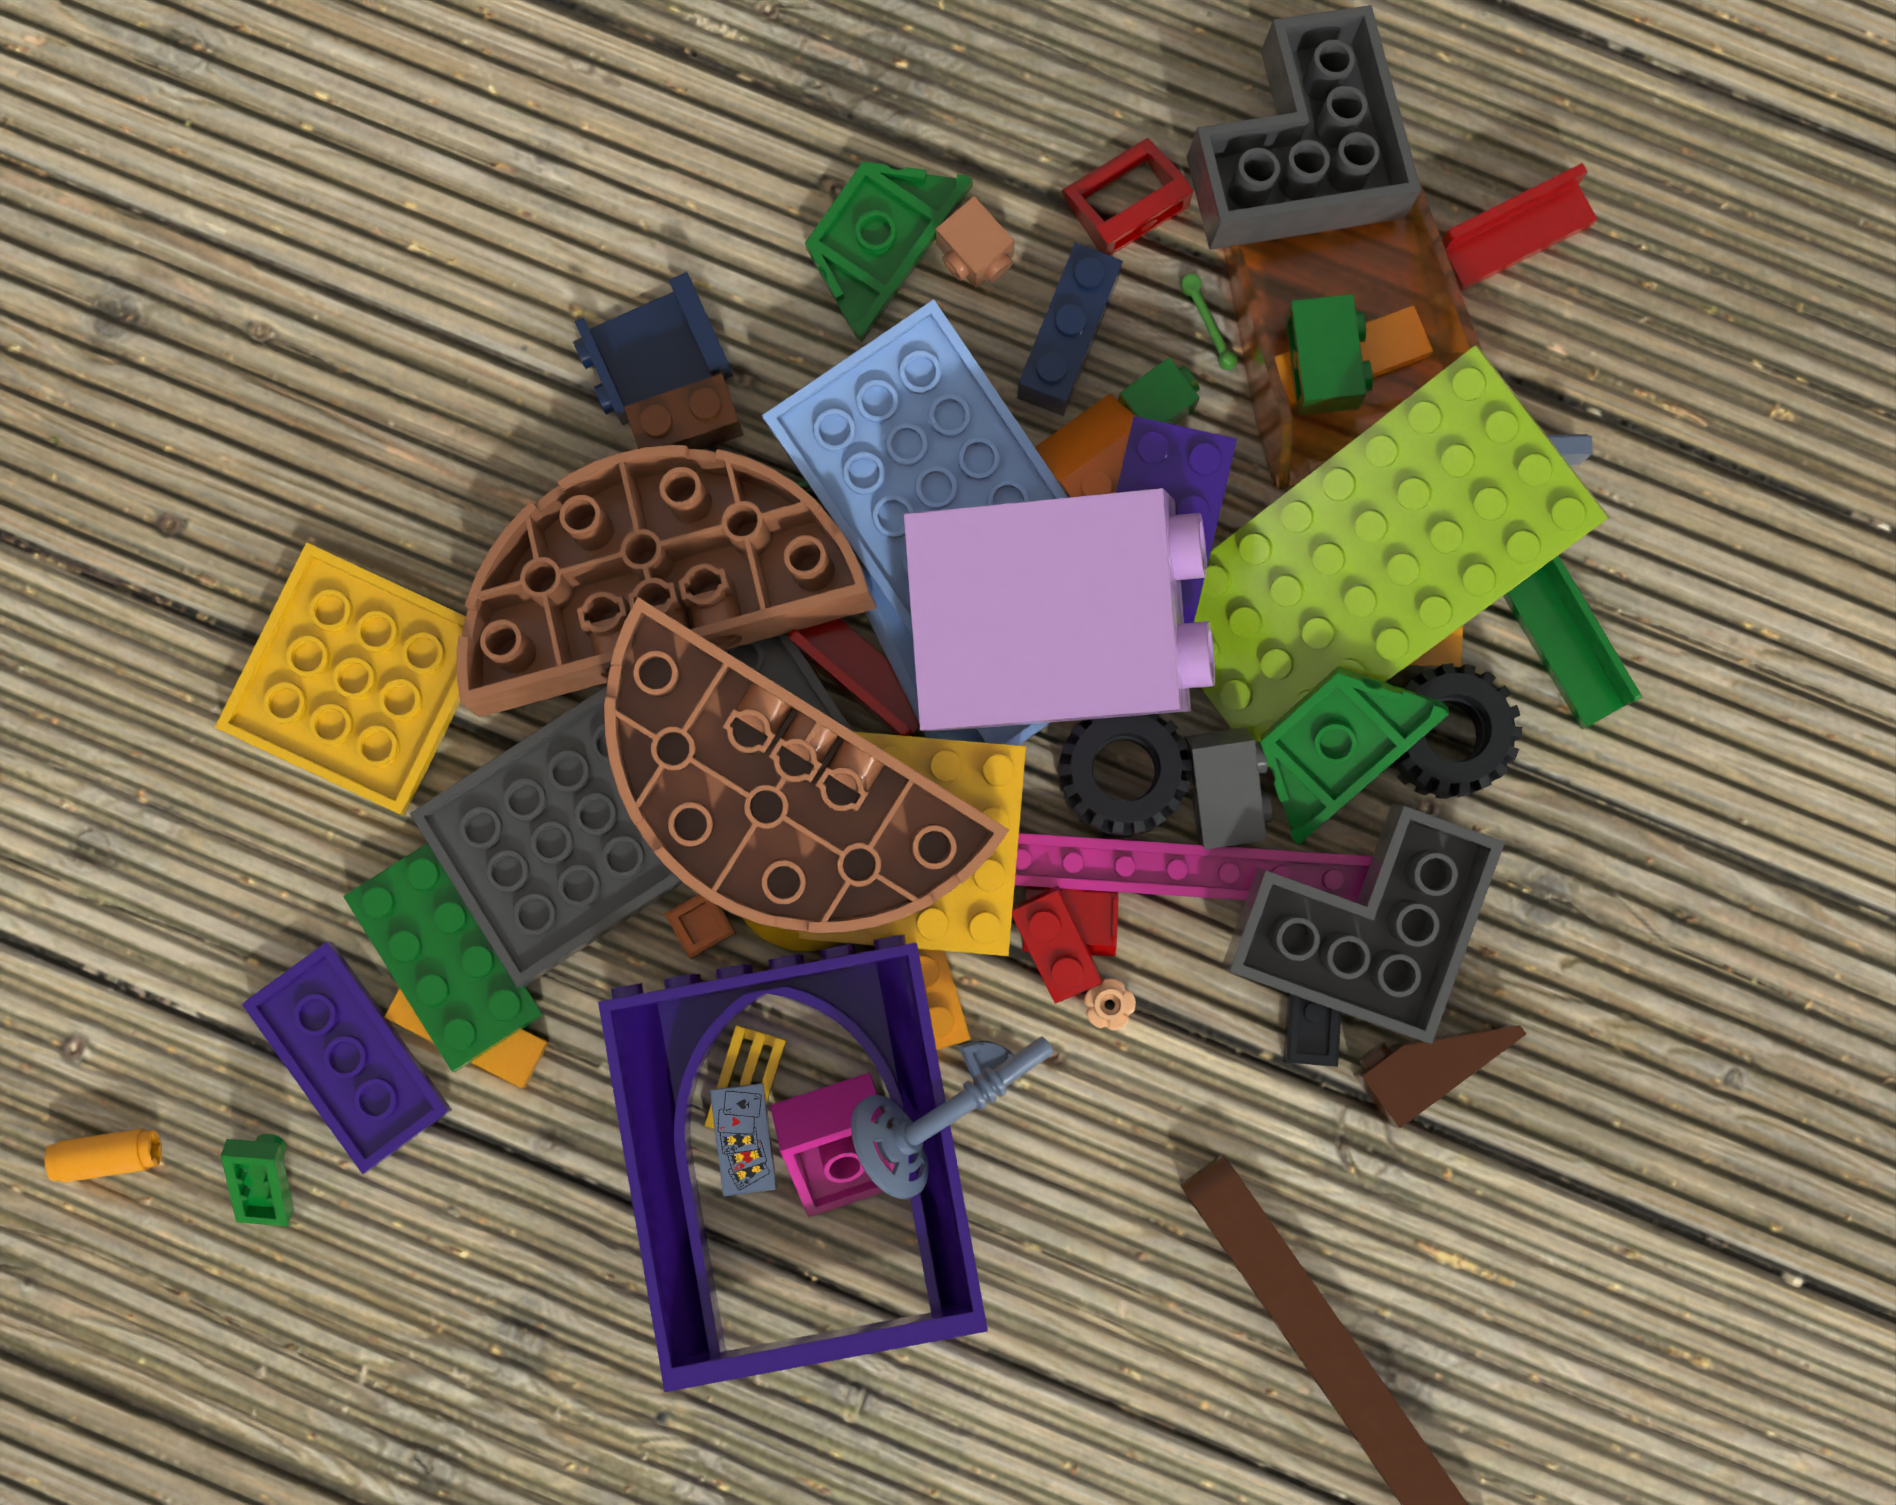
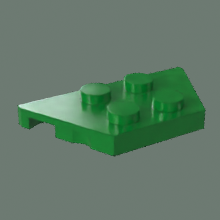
M864 161L860 164L805 242L806 250L858 340L864 341L936 239V228L955 212L973 186V179L967 175L957 174V178L926 174V170L908 167L895 170L886 164Z
M1341 667L1335 668L1267 729L1260 738V744L1266 757L1267 765L1270 766L1274 777V785L1279 800L1284 806L1290 824V833L1293 841L1299 845L1447 717L1449 715L1448 707L1442 701Z

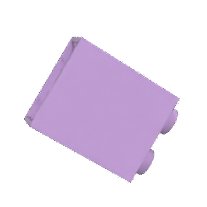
M1163 488L904 514L921 731H951L1191 711L1189 688L1215 685V660L1210 622L1184 623L1181 580L1206 578L1207 575L1206 544L1201 513L1176 515L1175 499Z

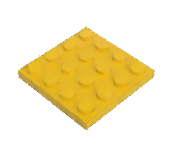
M306 542L214 728L405 816L460 704L457 681L458 637L462 636L466 616Z
M854 732L1008 828L1009 832L994 853L972 876L959 884L951 892L936 900L932 905L905 918L877 927L833 933L799 931L798 939L874 945L873 940L905 934L906 944L917 943L918 949L1009 956L1026 746Z

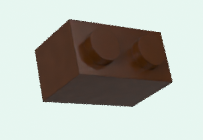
M722 373L624 406L638 449L666 445H685L688 449L703 450L744 436Z

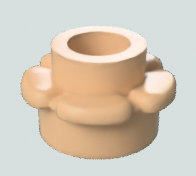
M1104 979L1102 984L1088 989L1085 994L1084 1004L1088 1007L1086 1016L1090 1023L1098 1028L1105 1026L1110 1030L1121 1029L1128 1024L1130 1013L1135 1011V997L1130 990L1124 988L1123 982L1117 979ZM1109 999L1115 1003L1114 1008L1111 1010L1105 1008V1002Z

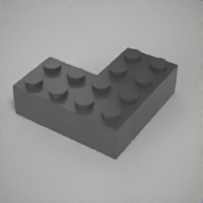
M1372 5L1274 19L1263 44L1261 54L1277 115L1197 127L1187 154L1188 166L1209 250L1404 219L1421 192Z
M1391 804L1356 902L1257 867L1222 966L1231 973L1432 1044L1505 842L1407 806Z

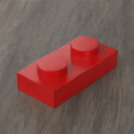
M1059 886L1013 906L1012 917L1055 1004L1102 984V976Z

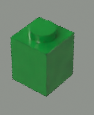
M1168 357L1121 391L1118 401L1137 417L1175 425L1196 409L1200 399L1196 392L1200 390V387L1193 374L1184 365L1177 368L1171 358Z

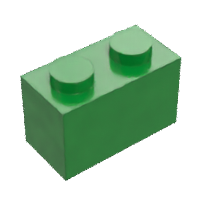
M1354 295L1291 300L1285 316L1297 416L1359 409L1367 392L1372 391L1373 374L1370 361H1362L1360 342H1365L1366 322L1363 311L1355 310Z

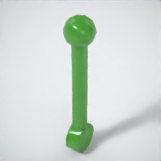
M1192 273L1187 274L1182 279L1181 289L1184 294L1192 297L1219 353V366L1224 370H1232L1237 365V355L1228 350L1200 292L1202 285L1200 277Z

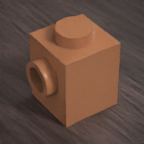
M975 196L936 228V245L945 254L942 257V261L959 281L966 277L975 288L986 279L993 283L1001 278L1013 264L1011 258L1014 256L1015 240Z

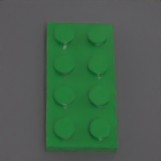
M428 843L343 896L452 1072L459 1071L502 1041L544 1016L527 986L522 988L516 987Z

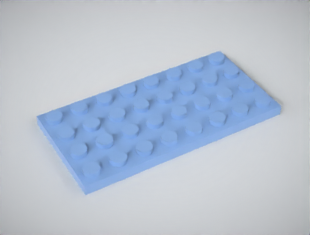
M934 299L762 415L766 425L829 517L842 531L853 552L912 638L904 514L1069 498ZM1050 723L976 728L975 730L984 743L1018 746Z

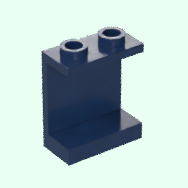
M688 272L669 279L673 290L672 293L593 328H589L584 318L575 321L581 338L573 341L576 351L585 369L595 366L602 382L593 387L605 414L607 415L615 411L622 425L629 423L624 406L721 373L724 380L733 377L728 360Z

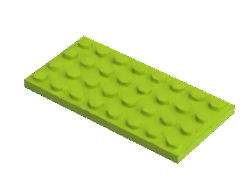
M1475 345L1211 551L1207 565V575L1204 578L1194 622H1210L1215 660V685L1201 687V689L1231 729L1246 727L1255 739V742H1260L1261 735L1335 668L1341 667L1383 682L1388 681L1610 517L1478 345Z

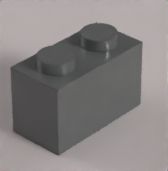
M1246 727L1184 736L1189 747L1186 751L1187 758L1192 760V771L1189 773L1196 835L1204 850L1266 841L1265 823L1273 821L1269 793L1267 791L1261 792L1259 773L1267 772V761L1260 742H1255V739Z

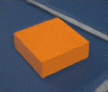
M700 894L664 913L690 959L736 934L723 908L708 901Z

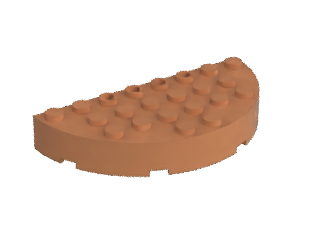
M666 445L621 452L594 461L557 481L559 486L548 492L535 504L532 501L528 503L505 527L490 548L477 571L467 596L465 606L468 608L462 636L458 637L457 681L460 703L478 717H483L607 683L614 647L623 624L638 597L722 650L786 634L793 629L800 630L877 609L870 584L842 531L811 495L778 471L751 458L719 449L716 452L688 449L685 445Z
M638 597L614 647L608 675L604 717L609 762L618 792L626 810L645 841L668 869L683 883L708 901L735 915L759 924L788 930L833 933L873 928L905 918L932 905L936 900L951 892L981 867L1009 832L1008 828Z

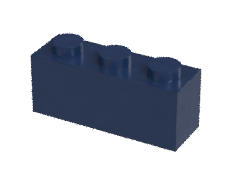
M1076 242L1074 243L1019 380L1018 399L1061 416L1065 415L1119 280L1122 260Z

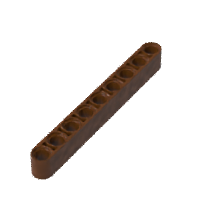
M1223 1154L1179 1184L1400 1504L1468 1505Z

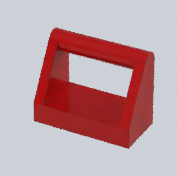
M1149 138L1142 140L1062 189L1066 202L1098 251L1109 256L1189 208L1194 192L1183 174ZM1147 162L1163 187L1105 222L1085 199Z

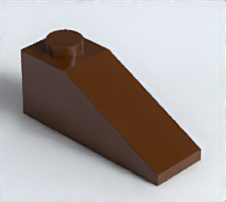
M1504 1025L1434 1037L1432 1044L1414 1040L1393 1044L1388 1048L1386 1043L1383 1042L1359 1059L1363 1067L1354 1073L1353 1076L1390 1126L1401 1128L1524 1037L1526 1032L1520 1025Z

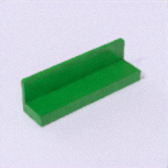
M1559 555L1503 595L1581 730L1642 698L1640 691Z

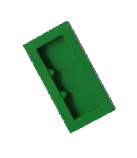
M261 1134L256 1138V1141L226 1139L220 1156L237 1223L289 1226L294 1208L283 1160L287 1144L284 1139L277 1135Z

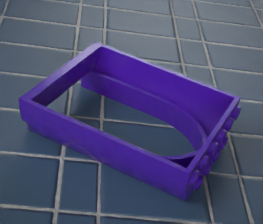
M905 934L873 940L874 951L856 954L855 945L852 944L821 950L823 960L805 963L804 956L800 954L769 959L770 970L753 973L752 964L716 969L717 980L702 982L701 974L663 979L665 989L644 993L642 983L610 989L612 999L598 1002L664 1392L988 1332L951 1126L949 1125L924 1141L929 1165L928 1179L924 1189L919 1194L910 1198L931 1312L726 1351L690 1137L693 1096L704 1062L717 1039L741 1012L768 994L784 996L820 1010L846 1029L864 1048L875 1064L885 1083L890 1099L901 1106L913 1122L946 1102L918 947L917 943L906 944ZM913 1154L908 1156L909 1164H911L913 1160ZM920 1167L909 1174V1181L916 1179Z

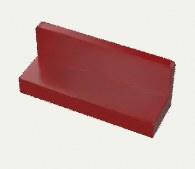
M1583 163L1446 232L1436 250L1459 292L1595 224L1598 219L1579 186V183L1588 173Z
M837 619L800 629L799 631L793 629L787 636L788 640L801 651L810 663L891 733L913 737L920 729V724L889 660L844 621Z

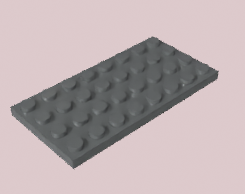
M789 633L724 650L853 731L801 651L788 640L787 636ZM607 686L409 813L518 988L527 986L683 884L662 863L645 841L637 826L631 820L618 792L609 762L605 738L604 703Z

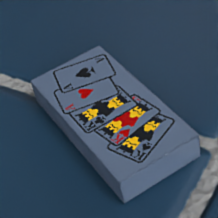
M764 1083L710 1090L723 1197L776 1190L777 1181Z

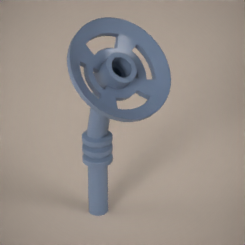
M1041 1036L995 1069L985 1068L983 1076L977 1074L973 1077L974 1083L969 1080L963 1084V1091L913 1122L901 1106L885 1096L872 1095L861 1100L856 1105L852 1114L851 1133L857 1156L871 1180L882 1191L898 1199H908L919 1194L926 1185L929 1172L928 1156L924 1141L975 1108L982 1111L987 1107L985 1101L992 1104L996 1101V1095L999 1097L1005 1095V1087L1054 1054L1049 1042ZM883 1107L886 1112L878 1116L875 1123L871 1122L876 1108ZM889 1120L894 1124V1127L890 1129L886 1128ZM873 1142H877V1146L882 1157L889 1163L894 1164L892 1172L885 1166V1164L879 1157ZM913 1154V1160L911 1164H909L908 1156ZM920 1167L916 1179L909 1181V1174Z

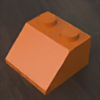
M1111 394L1102 398L1035 447L1069 498L1110 494L1117 491L1133 416L1136 415Z

